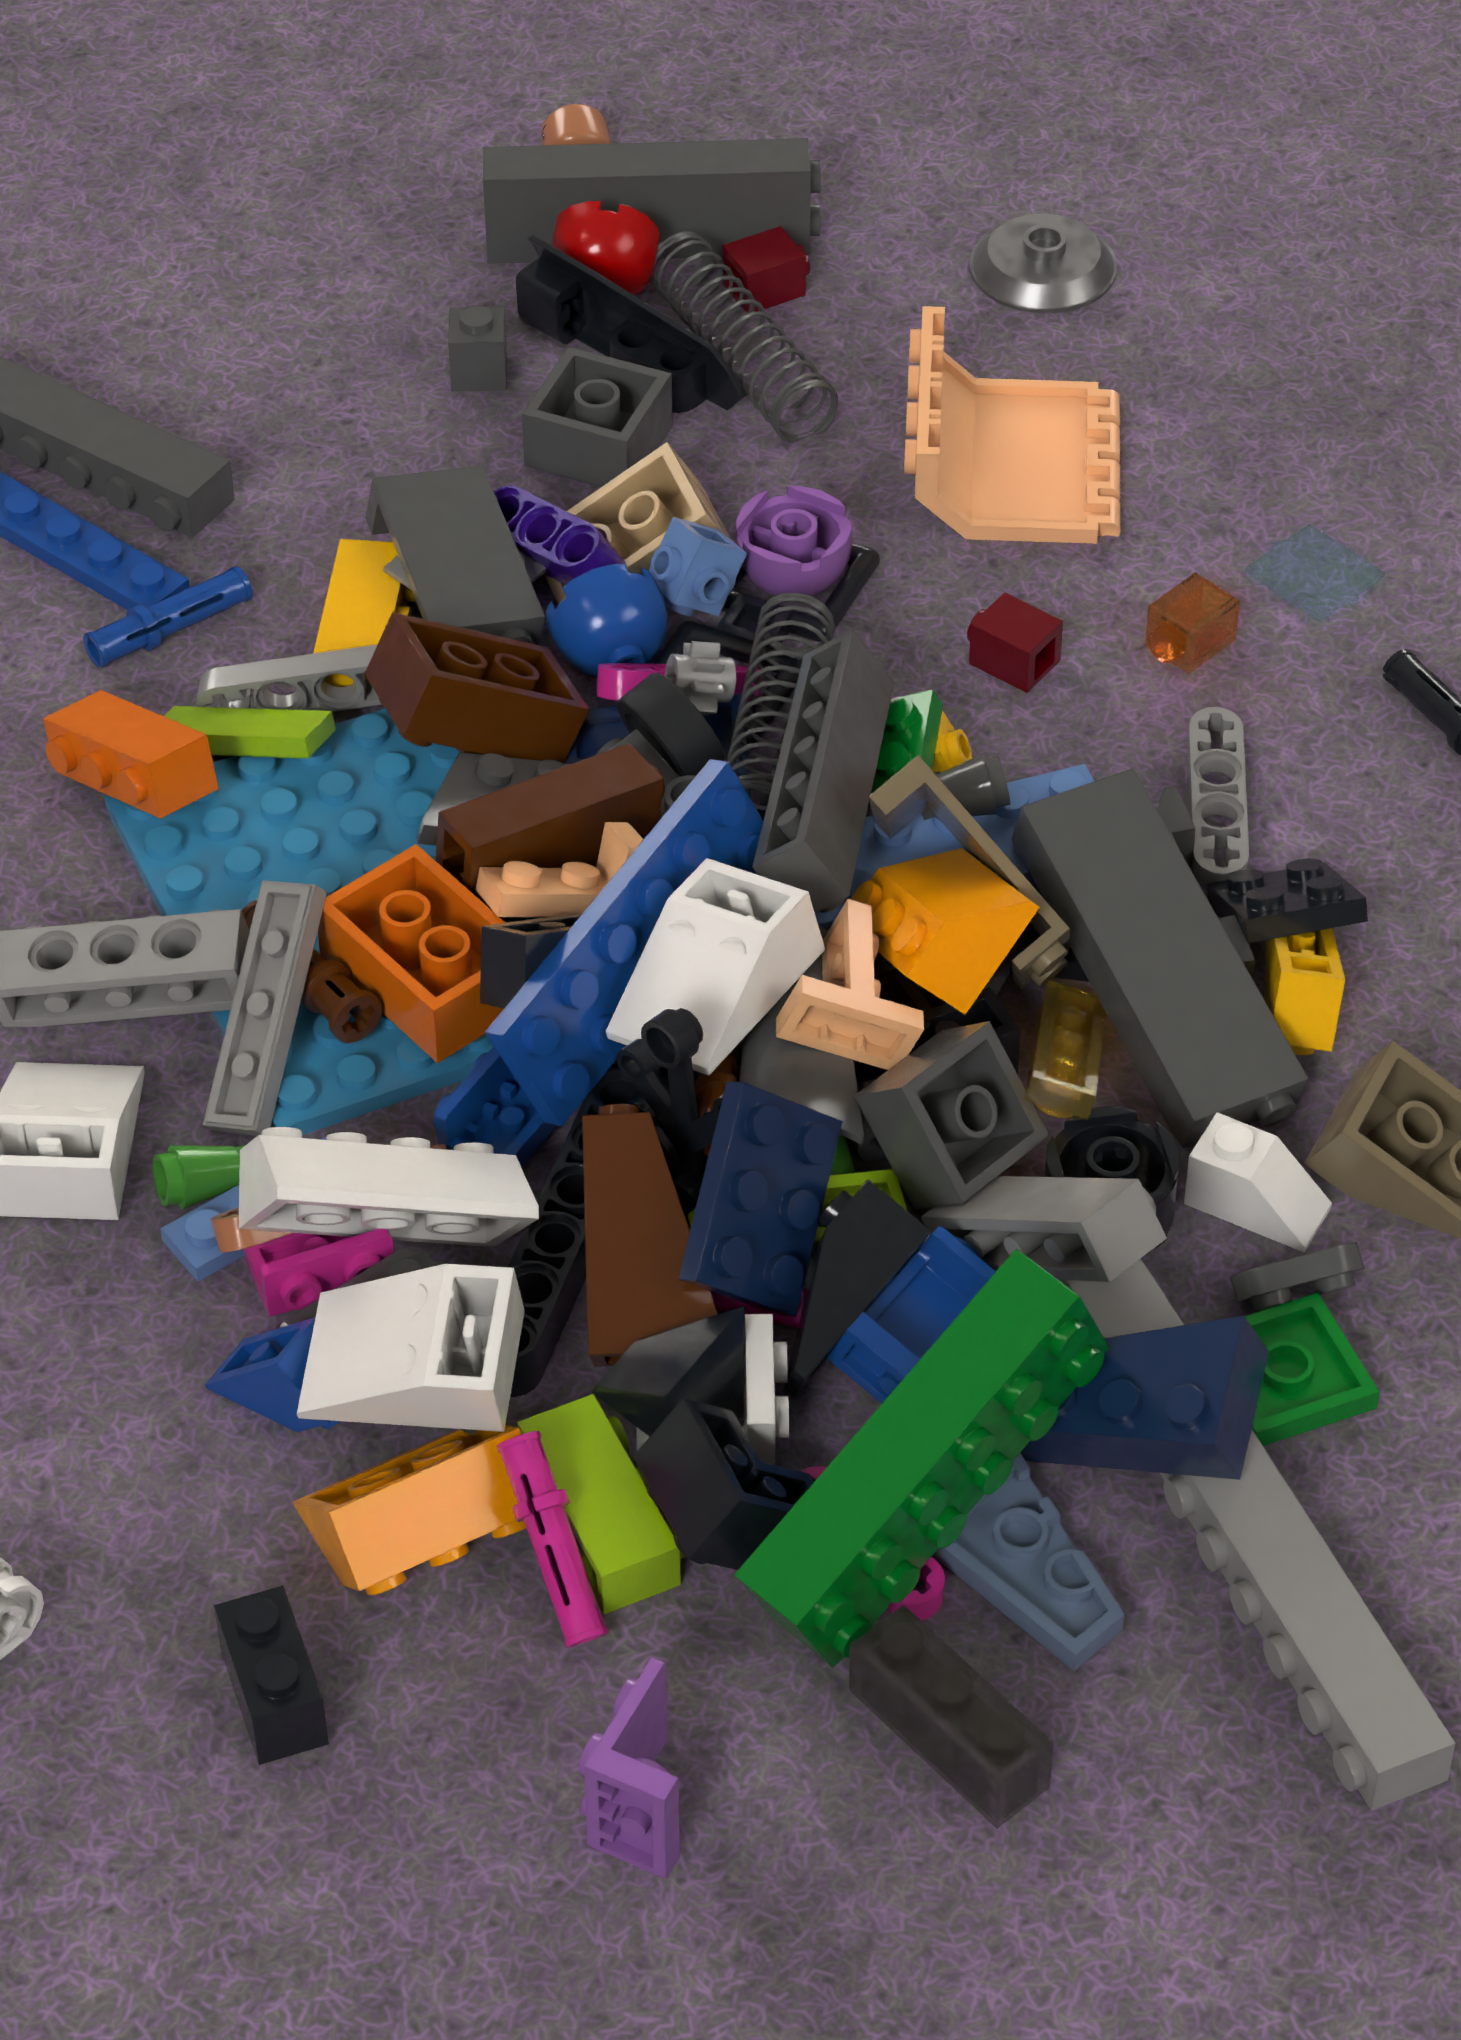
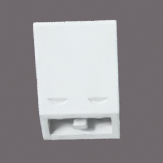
M706 858L667 899L605 1031L607 1038L624 1045H629L636 1039H642V1026L665 1009L677 1010L684 1008L698 1019L703 1029V1040L699 1043L698 1052L691 1057L693 1070L710 1075L825 951L809 892Z
M15 1063L0 1091V1216L119 1220L145 1074L144 1066Z
M442 1264L321 1292L297 1409L298 1418L504 1432L525 1311L514 1268Z

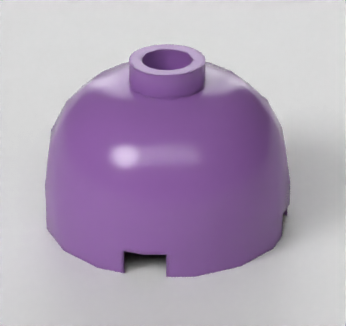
M788 486L787 495L776 496L770 499L769 490L757 494L742 506L736 519V542L739 547L747 552L741 567L756 587L770 595L778 596L783 593H801L813 596L826 591L843 574L850 558L852 522L845 517V506L839 499L822 490L803 486Z

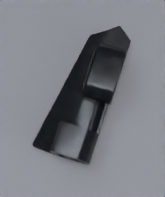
M532 235L528 238L539 258L523 268L516 276L518 314L524 323L563 344H569L574 339H577L605 356L672 373V413L688 412L706 400L728 410L747 395L735 373L714 345L537 236Z

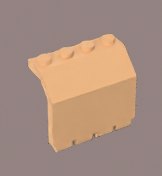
M922 306V329H910L909 363H920V365H909L907 399L918 400V402H907L906 436L917 437V440L905 439L904 474H916L915 499L965 539L1097 544L1098 536L1109 535L1118 537L1121 532L1119 464L1120 395L1118 392L1110 389H1098V382L975 378L943 351L945 307Z

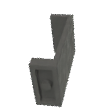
M483 465L372 478L365 519L372 535L390 533L423 619L539 645L545 615Z

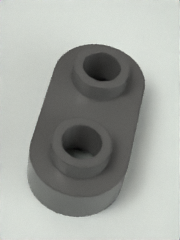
M1354 1242L1252 1268L1230 1276L1237 1303L1251 1300L1253 1311L1259 1312L1293 1301L1290 1293L1292 1289L1313 1284L1315 1292L1319 1293V1295H1324L1355 1286L1352 1273L1361 1271L1365 1267L1358 1243Z

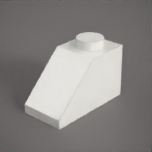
M1218 1112L1189 1155L1184 1204L1299 1251H1306L1332 1207V1202L1278 1136Z

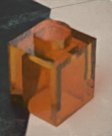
M1195 572L1148 606L1145 646L1150 649L1151 653L1163 663L1171 662L1190 674L1236 640L1240 600Z

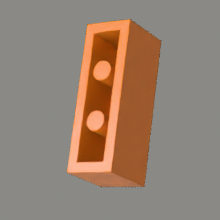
M103 690L97 691L43 718L48 739L45 745L46 754L50 764L57 773L161 819L219 789L207 734Z

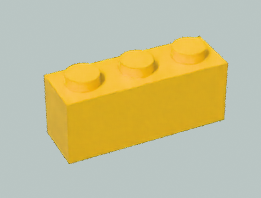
M340 539L313 653L377 645L392 612L412 616V608L407 607L408 602H416L412 590L383 571L384 567L398 556L393 542ZM331 674L324 678L328 684L336 687H346L354 683L353 679L343 674Z

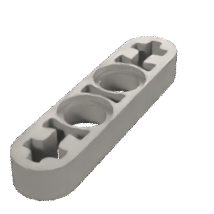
M377 645L222 666L207 670L201 675L198 682L196 707L334 712L382 705L377 693L369 680H366V675L364 674ZM331 674H343L353 679L354 683L346 687H336L328 684L324 678ZM274 682H285L295 687L296 691L289 695H278L269 691L266 686Z
M1221 707L1203 708L1191 717L1187 742L1190 817L1196 828L1192 873L1197 882L1207 888L1209 883L1227 880L1226 876L1231 872L1248 869L1249 863L1243 723L1235 712ZM1209 731L1220 732L1222 738L1221 749H1210L1211 733ZM1219 772L1228 775L1232 780L1226 784L1218 785L1205 781L1202 776L1207 773ZM1211 815H1222L1230 818L1234 823L1228 827L1219 828L1208 825L1203 819ZM1215 847H1226L1225 863L1227 867L1216 866L1214 860Z

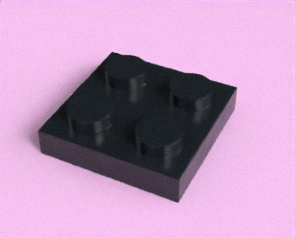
M1318 859L1294 860L1286 864V870L1263 873L1260 870L1254 869L1238 870L1229 873L1225 881L1207 884L1208 901L1214 912L1220 918L1235 915L1248 943L1368 922L1366 897L1329 865Z

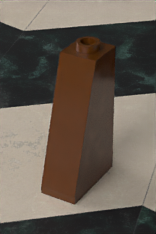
M628 743L438 812L436 862L488 906L475 891L480 867H504V864L510 861L527 862L538 868H562V865L567 862H582L596 866L605 822H628L641 837L649 833L660 820L661 801L665 793L664 778L655 765L648 763ZM500 917V918L506 922V921H508L509 919H511V918H513V917Z
M629 1104L602 1106L599 1108V1115L582 1116L588 1356L594 1367L613 1366L637 1340L718 1314L709 1290L678 1280L690 1230L650 1112L639 1113L637 1106Z

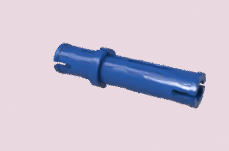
M234 566L222 574L189 587L149 607H145L142 604L127 610L126 617L96 631L84 634L83 640L87 654L98 668L107 666L108 663L144 647L147 651L160 646L162 638L199 623L243 601L251 600L253 597L251 583L245 572L240 567Z

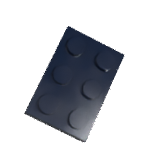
M726 1082L678 1280L777 1315L796 1317L843 1121L748 1083Z

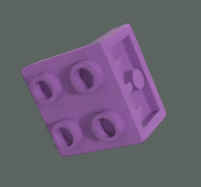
M652 1657L638 1679L629 1677L623 1684L614 1705V1718L604 1735L598 1732L594 1733L584 1748L579 1763V1773L585 1776V1795L581 1804V1815L585 1816L587 1821L588 1846L667 1879L680 1857L679 1779L669 1774L660 1764L654 1762L668 1740L666 1663Z

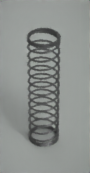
M683 231L671 235L661 242L657 247L655 264L664 250L673 243L684 239H695L679 245L670 252L660 267L657 281L654 278V274L650 280L651 285L659 291L664 300L668 301L673 311L678 313L683 323L688 325L691 332L704 340H708L713 345V339L716 338L713 336L716 325L728 320L739 309L741 304H750L748 314L738 318L729 326L724 335H720L723 337L721 338L719 348L716 349L723 357V351L733 348L729 360L725 361L731 367L736 377H739V382L747 393L746 397L750 398L752 404L761 412L764 419L771 423L777 435L789 443L798 442L803 439L797 438L800 435L788 434L782 431L780 426H785L791 422H780V417L784 409L795 408L802 404L812 393L814 387H822L823 396L818 405L799 420H807L812 417L822 406L829 391L831 405L826 416L817 426L808 431L814 432L811 435H818L823 432L833 420L838 409V395L834 387L827 383L824 376L817 373L814 364L807 361L804 353L796 349L793 340L786 337L782 327L776 325L772 316L765 312L762 304L755 301L751 291L744 288L741 280L734 276L730 267L724 265L721 257L714 253L711 245L703 236L696 232ZM699 244L703 246L704 252L687 258L673 273L669 285H662L664 268L675 253L689 245ZM704 256L699 269L684 282L683 287L678 288L681 289L678 300L673 299L672 293L678 290L672 289L675 287L673 283L680 270L691 260ZM714 259H716L718 264H713ZM710 268H719L718 277L701 287L694 298L691 299L688 312L683 311L682 304L687 302L682 301L686 288L699 284L709 273ZM724 271L727 272V276H723ZM720 280H729L728 289L720 292L710 300L705 309L701 311L698 324L693 323L692 316L697 314L692 313L696 300L710 295L718 286ZM734 282L738 285V287L733 288ZM711 284H713V286H712L706 293H704V294H702V295L700 296V294H701L706 288H708ZM730 292H739L738 301L729 305L718 315L713 323H710L712 325L708 336L703 335L702 328L706 326L703 324V320L707 311H713L728 298ZM744 294L747 295L748 299L743 300ZM721 296H723L717 304L711 307V305L714 302H716ZM754 306L758 308L759 312H753ZM729 310H731V312L727 316L722 318V316H724ZM751 316H760L758 326L745 333L734 347L723 348L728 335H733L740 331ZM766 318L770 324H763L764 319ZM743 320V322L737 328L732 330L736 325H738ZM770 328L768 339L761 341L748 353L745 359H741L744 361L742 362L740 372H735L733 364L737 361L733 360L736 350L750 343L759 333L760 329ZM775 330L778 331L780 336H774ZM781 340L779 350L762 361L756 371H752L754 374L750 385L745 384L744 375L748 373H744L749 359L759 356L769 346L771 341ZM785 342L789 344L790 348H784ZM782 353H791L789 363L772 374L767 383H763L765 386L763 387L761 397L755 396L754 388L759 385L754 384L759 372L771 367ZM796 355L800 357L801 361H794ZM802 365L799 376L793 378L782 387L778 395H775L776 398L772 408L766 409L764 400L771 398L765 397L769 385L780 380L792 366ZM806 367L810 368L812 373H805ZM812 377V380L800 383L801 379ZM809 389L799 401L785 408L793 397Z
M783 593L770 598L761 608L727 760L744 789L770 795L772 783L756 778L773 781L774 774L758 771L749 764L763 762L777 765L778 759L762 756L751 748L770 747L781 750L782 744L764 740L755 733L772 731L785 734L786 728H776L768 725L758 717L778 716L786 719L789 717V713L771 710L761 702L778 700L792 704L793 698L772 694L764 687L781 685L795 689L797 684L775 679L767 672L784 670L798 674L800 672V669L780 665L770 657L786 655L792 658L803 659V655L830 642L833 638L835 629L833 615L825 604L812 596L801 593ZM799 601L810 604L819 610L821 614L810 608L800 606L779 607L769 613L767 612L773 606L782 602ZM797 610L817 617L825 626L827 635L824 636L820 630L807 623L794 620L775 622L767 627L765 623L772 616L780 612ZM795 625L805 627L814 632L821 641L815 645L805 638L791 635L772 637L768 631L779 626ZM793 640L802 642L809 647L793 648L783 645L778 641ZM769 645L776 651L766 653L764 647ZM766 660L773 666L763 668L760 662ZM763 675L770 681L760 683L757 677ZM760 690L767 696L757 698L754 692ZM751 697L753 701L748 702V698ZM757 705L765 712L754 714L751 707ZM754 720L762 727L751 729L747 723ZM743 727L746 730V732L742 733L741 731ZM750 735L760 743L747 744L744 738ZM741 743L743 747L738 749V744ZM747 751L756 758L744 760L741 753ZM737 758L740 763L735 764V759ZM745 767L753 774L741 776L737 769ZM753 803L757 809L766 810L767 806Z

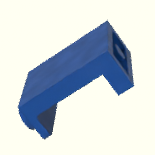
M938 1226L915 1256L866 1312H862L851 1324L827 1359L882 1404L996 1271L978 1257L976 1251L969 1243L961 1238L954 1237L945 1228Z

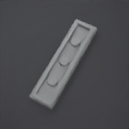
M262 881L203 1121V1126L210 1130L258 1136L262 1135V1130L271 1127L327 891L316 884Z

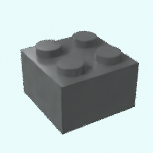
M568 346L522 413L524 466L592 485L604 486L656 450L673 426L672 373Z
M990 1021L941 1030L854 1096L915 1210L964 1203L1049 1136Z

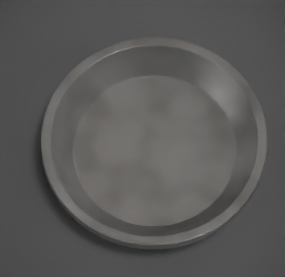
M1030 214L1011 219L983 236L971 253L970 271L976 285L996 302L1021 311L1059 313L1087 306L1101 298L1115 281L1117 260L1109 244L1082 223L1060 215Z

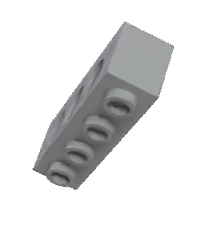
M210 910L201 913L169 916L152 915L136 919L103 922L89 921L81 924L48 927L32 926L24 929L0 931V1021L3 1027H43L231 1010L250 932L242 910Z

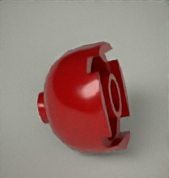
M587 201L571 205L559 213L556 219L555 230L552 234L551 245L604 276L634 296L641 293L650 283L658 263L657 260L655 264V259L660 242V231L658 226L647 215L622 204H619L618 213L600 210L601 201Z

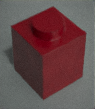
M781 226L723 245L724 265L731 268L734 276L741 280L744 288L751 291L755 301L761 303L764 309L806 296V275L810 273L808 255L803 246L795 244ZM724 271L723 276H727V272ZM723 280V285L726 289L729 287V280ZM734 282L733 288L738 287V285ZM730 292L734 299L738 301L739 292ZM744 294L743 300L748 299L747 295ZM741 304L740 306L748 314L750 304ZM754 306L753 312H758V308Z
M1004 592L987 609L979 610L969 624L967 630V639L970 641L969 664L1028 693L1061 661L1063 621Z

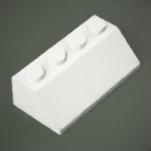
M272 1127L262 1130V1135L256 1136L240 1150L239 1229L353 1237L376 1229H387L393 1240L470 1246H497L539 1219L538 1203L517 1156L494 1154L493 1146L486 1143H462L455 1145L454 1150L430 1148V1141L423 1138H398L392 1140L390 1145L367 1143V1137L360 1133H332L326 1136V1140L302 1138V1131L296 1128Z

